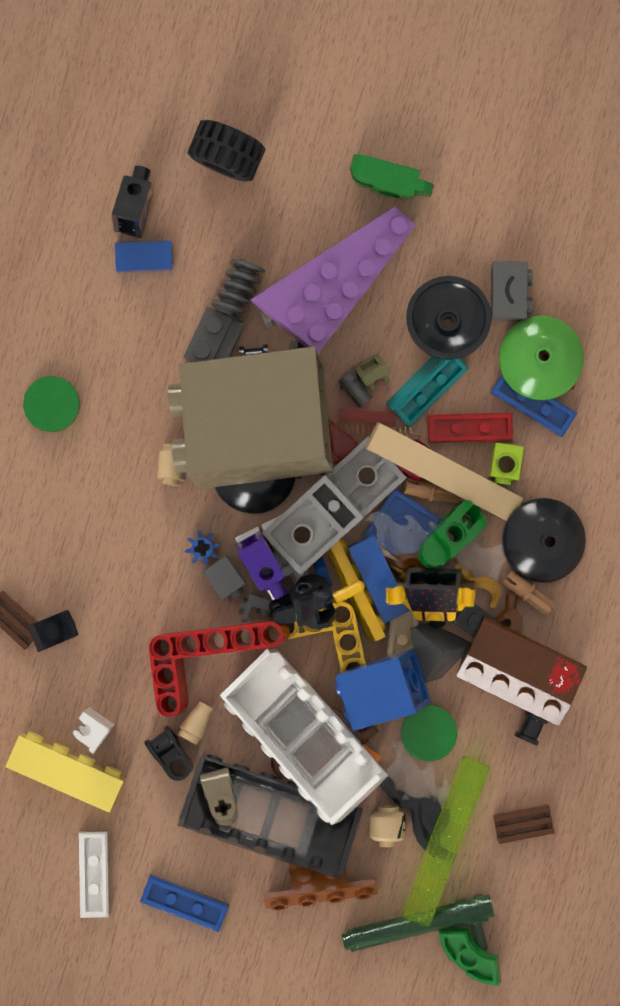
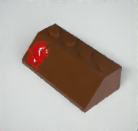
M484 617L461 658L456 677L559 726L573 702L587 666Z

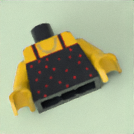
M407 568L405 586H397L393 589L386 588V603L390 605L403 603L408 609L412 610L415 619L429 621L431 627L441 628L446 624V621L455 620L456 611H462L466 606H474L476 590H471L468 587L460 588L462 569Z

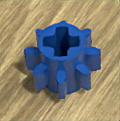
M198 531V539H187L192 543V547L185 550V553L194 554L195 557L192 563L197 562L200 558L203 559L204 565H208V557L218 558L217 554L214 553V548L221 545L220 543L213 544L211 541L213 533L204 538L202 532ZM200 540H203L205 544H210V550L206 551V556H202L201 552H196L195 547L200 545Z

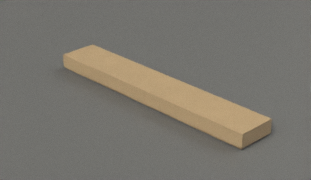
M377 422L365 446V449L464 500H471L474 505L504 521H507L511 513L520 506L523 500L517 494Z

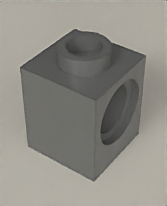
M228 556L223 557L203 571V574L222 600L228 597L231 601L244 592L242 586L246 582Z

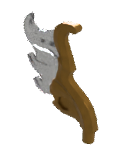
M448 531V538L454 541L453 535ZM477 535L455 555V569H462L461 581H475V587L489 591L491 594L489 607L494 609L501 597L498 577L501 565L506 558L502 545L483 548L479 545V541L484 539L485 536ZM390 565L391 572L399 576V579L406 581L407 569ZM409 566L408 568H418V567H416V566Z

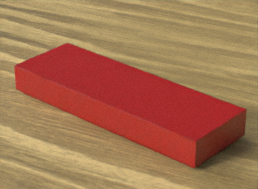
M513 413L428 415V443L513 441Z

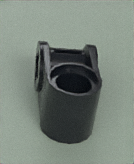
M168 725L164 727V731L152 740L147 739L144 741L151 755L159 762L170 779L181 781L191 774L193 763L183 749L181 742ZM165 740H168L166 744H164L160 748L158 747V745L163 743ZM180 759L185 762L186 772L184 774L178 775L172 770L174 760Z

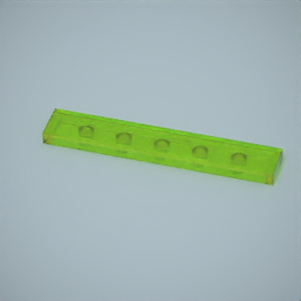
M462 756L402 911V917L427 927L430 926L490 766Z

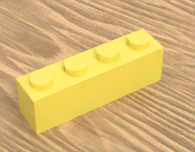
M28 731L27 735L24 733L19 735L5 766L6 768L104 811L111 812L126 779L120 776L122 773L120 770L106 765L105 769L95 765V759L80 754L79 757L69 753L70 749L64 745L54 743L51 746L42 742L44 737L34 732Z

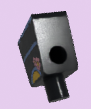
M135 166L132 177L123 176L111 214L114 232L142 238L153 195L152 183L149 181L150 169L143 166Z

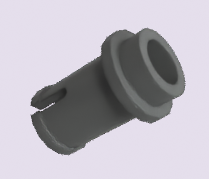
M350 371L338 382L341 384L340 389L344 388L357 404V407L360 408L373 396L368 393L357 379L359 375H354Z

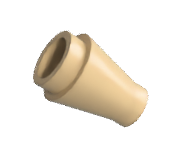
M199 701L191 713L178 726L180 730L177 735L197 746L200 740L203 741L210 715L214 709Z

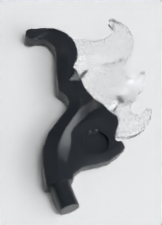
M395 741L389 743V746L396 749V759L384 770L388 777L379 786L385 790L400 808L405 807L410 810L413 832L421 847L433 858L436 856L448 862L452 852L441 847L439 840L449 821L450 809H441V806L449 797L450 785L445 778L443 779V787L438 788L435 783L434 769L430 762H426V769L421 770L417 767L414 757L407 753L402 742Z

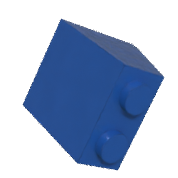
M415 648L345 670L335 676L336 691L342 697L345 705L344 716L347 723L351 724L353 731L416 714L431 703Z

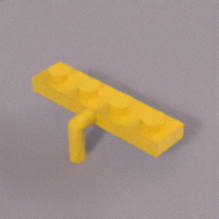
M341 538L326 552L343 587L332 593V599L335 604L349 599L369 643L376 642L386 637L383 632L385 630L384 622L378 614L375 615L371 607L373 604L372 597L368 590L364 589V583L359 581L361 576L358 568L354 563L350 564L346 555L348 554V548Z

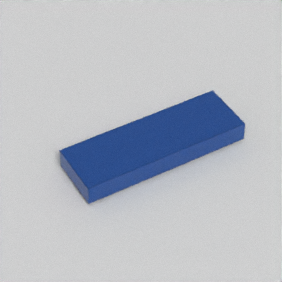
M502 374L490 392L561 438L577 415L576 412L555 399L532 400L519 395L507 384Z
M372 534L347 546L383 622L386 623L409 612L410 610L403 603L398 605L386 603V588L393 589L398 585L375 536Z
M152 874L149 876L140 900L143 904L216 932L220 931L229 904Z

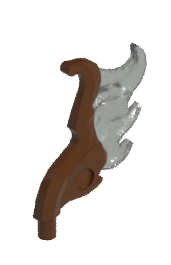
M373 512L367 515L363 521L373 522L376 526V540L387 564L407 569L409 566L427 568L419 561L418 553L419 546L425 541L426 536L430 532L423 530L420 524L410 515L404 516L408 521V524L405 526H400L383 512ZM429 521L431 531L435 528L437 524L432 521ZM455 556L438 569H455ZM461 581L460 588L468 587L471 590H475V581Z

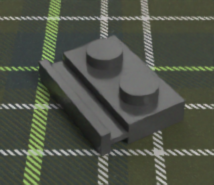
M207 307L183 358L191 362L229 358L244 327V323Z

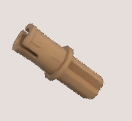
M409 477L406 478L403 490L405 495L427 499L429 503L432 500L453 506L459 503L460 497L431 482L415 481Z
M514 570L509 573L502 583L503 586L505 585L521 597V602L526 601L545 616L549 615L555 607V602L535 588V583L531 585L515 573Z

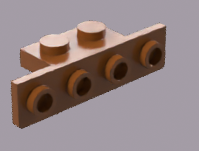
M288 863L291 890L263 893L266 909L271 908L274 911H280L293 905L310 907L315 905L316 902L340 903L344 899L354 897L359 900L371 898L372 895L378 894L376 879L348 882L346 868L341 879H337Z

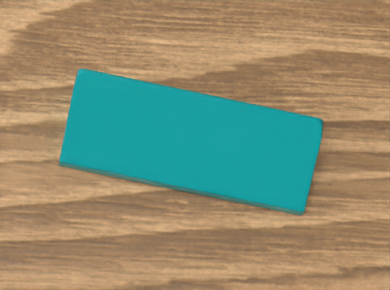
M431 357L386 402V405L408 427H411L469 368L461 359L444 360Z

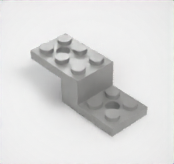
M370 436L333 468V473L324 475L262 532L299 575L304 573L407 478L394 463L365 449ZM363 468H371L375 472V480L372 483L364 484L360 481L359 472ZM300 526L308 528L311 533L309 541L305 543L298 542L294 536L295 530Z

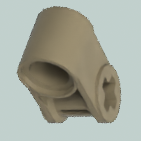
M228 767L200 775L206 800H208L210 812L215 822L221 826L234 824L238 818V808ZM224 805L229 809L226 816H222L220 813L221 807Z

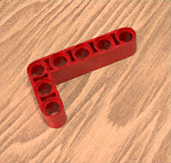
M270 620L172 632L155 636L149 643V656L158 712L164 717H172L183 713L188 707L189 699L183 658L272 648L284 644L288 640L290 635L288 625L286 623L279 625ZM271 626L276 627L279 631L277 641L269 637ZM244 629L251 633L252 640L250 644L244 643L241 638ZM216 633L221 634L224 638V645L221 648L215 644L214 637ZM190 636L197 642V647L194 651L187 645V640ZM163 639L169 643L170 650L168 654L161 650L160 646ZM166 668L171 669L173 672L172 682L167 681L164 676ZM169 696H172L176 699V710H173L169 707Z

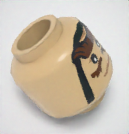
M396 805L377 806V810L372 811L369 816L370 838L378 841L380 847H396V842L402 841L406 837V814L400 811L399 806Z

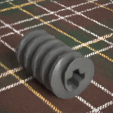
M233 259L230 261V264L235 270H226L225 272L230 280L221 281V285L226 291L217 290L216 295L221 301H212L211 305L218 312L242 322L236 314H246L247 311L241 304L251 303L246 293L256 292L250 284L251 282L260 283L261 280L255 273H265V270L249 261Z

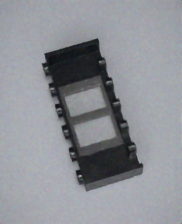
M200 755L177 826L298 867L301 866L341 879L361 818L362 808L355 807L342 821L331 825L330 822L327 823L320 818L316 811L318 808L311 800L308 801L301 796L298 791L299 786L295 782L288 781L286 784L277 781V778L272 774L262 772L259 775L250 772V769L242 764H234L232 766L223 763V760L217 756L207 755L205 757ZM228 767L238 808V818L230 826H221L215 822L210 812L200 775ZM226 805L221 807L220 813L222 816L228 815L227 810L229 809Z

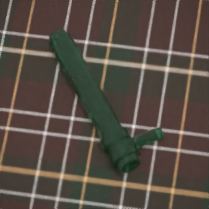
M481 893L473 895L474 898L466 900L461 898L455 900V903L348 929L346 930L347 933L342 934L345 951L351 950V952L458 925L462 927L471 925L476 945L486 951L488 946L482 922L489 921L488 918L495 917L490 895L482 896Z

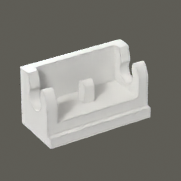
M89 707L79 717L86 726H79L80 731L74 730L73 734L76 739L90 748L88 751L94 753L101 746L115 724Z

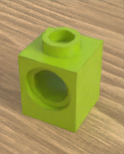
M494 443L488 477L495 478L494 483L511 486L512 481H519L524 447ZM508 457L512 460L513 468L509 473H504L499 469L498 462L500 458Z

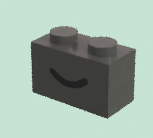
M493 261L491 264V321H522L527 319V314L532 313V298L527 297V286H532L533 272L532 269H528V262Z

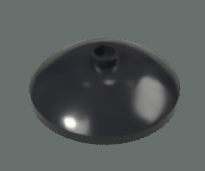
M456 276L437 277L420 286L411 297L406 314L408 332L417 347L432 357L444 360L460 359L475 352L486 340L492 320L489 302L481 289L472 282ZM450 319L453 321V325L446 327L443 321Z
M296 477L215 487L220 498L233 509L243 513L259 514L270 511L284 502L294 486Z
M537 498L521 504L507 519L502 533V548L508 564L517 574L534 582L547 583L564 578L577 567L585 550V530L579 516L571 507L555 499ZM551 536L553 543L547 547L544 541L546 537Z

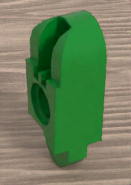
M354 154L350 165L352 179L361 187L371 189L373 193L400 200L404 197L413 198L414 195L431 197L434 184L418 179L420 170L366 155Z
M465 500L453 507L419 546L418 557L421 564L427 568H439L471 542L487 525V518L481 509L474 505L471 500ZM465 516L468 521L463 522L462 517ZM447 531L453 535L454 541L448 538Z

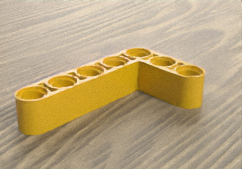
M345 601L338 604L332 603L335 609L340 606L349 609L350 616L345 622H339L335 619L330 627L320 630L308 626L298 627L297 622H294L295 628L290 633L288 639L330 630L333 631L341 672L345 671L346 666L351 662H357L360 665L366 664L355 612L349 603ZM274 627V631L276 635L279 637V631L276 627ZM351 634L355 637L356 644L352 649L346 650L340 646V639L343 635Z

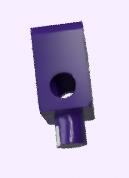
M261 531L235 544L240 558L260 591L266 589L272 600H276L287 593L281 581L285 577L283 570ZM262 568H270L268 573H261Z

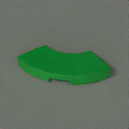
M440 928L438 932L442 947L452 963L455 962L466 972L467 976L476 981L489 985H500L499 955L487 953L479 948L471 938L468 928Z

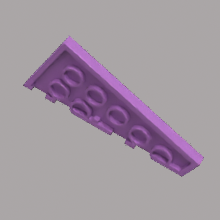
M393 207L250 299V301L306 348L315 346L319 354L415 227V224L396 207Z

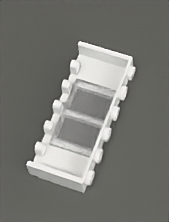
M277 648L266 649L220 695L225 701V708L231 714L237 715L241 719L244 730L261 742L260 747L263 752L280 764L279 769L282 774L288 779H293L299 786L298 791L301 796L308 801L311 800L318 808L316 811L320 818L327 823L330 822L331 825L342 821L388 777V774L360 744L361 742L310 684L300 676Z

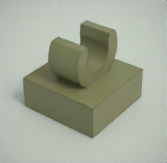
M378 353L353 367L364 385L368 386L373 392L376 391L374 386L376 380L382 378L386 384L389 383L387 374L390 371Z

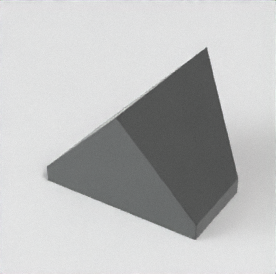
M430 623L410 628L413 648H415L425 683L441 679L463 657L470 644V641L449 631L431 627Z

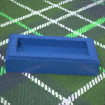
M172 242L115 243L116 272L173 270Z

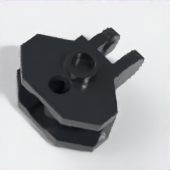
M314 574L300 577L293 587L287 589L288 595L272 600L268 604L274 623L279 625L297 622L298 627L308 626L320 630L330 627L337 617L336 610L331 601L333 594L326 578Z

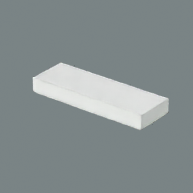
M108 831L79 832L80 918L109 917Z

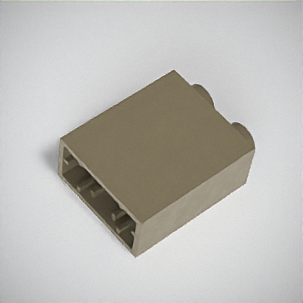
M315 346L179 364L180 383L168 386V403L172 418H183L184 438L172 440V458L176 473L187 472V476L198 489L333 473L324 366Z

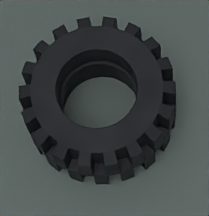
M200 120L187 154L197 163L217 173L246 182L253 181L266 149L257 139L236 128L213 120Z

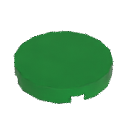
M46 376L37 379L29 386L24 394L23 408L25 416L33 426L42 431L58 432L65 430L74 423L79 412L80 400L78 392L71 383L61 377Z
M427 705L416 714L406 716L402 722V744L407 753L417 760L426 762L440 760L447 756L455 746L457 739L456 723L451 715L441 707Z

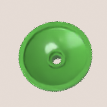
M533 316L518 322L507 332L499 350V366L503 378L516 393L532 400H550L566 393L579 379L584 364L583 347L578 335L568 324L551 316ZM540 351L548 353L549 358L547 361L539 359Z

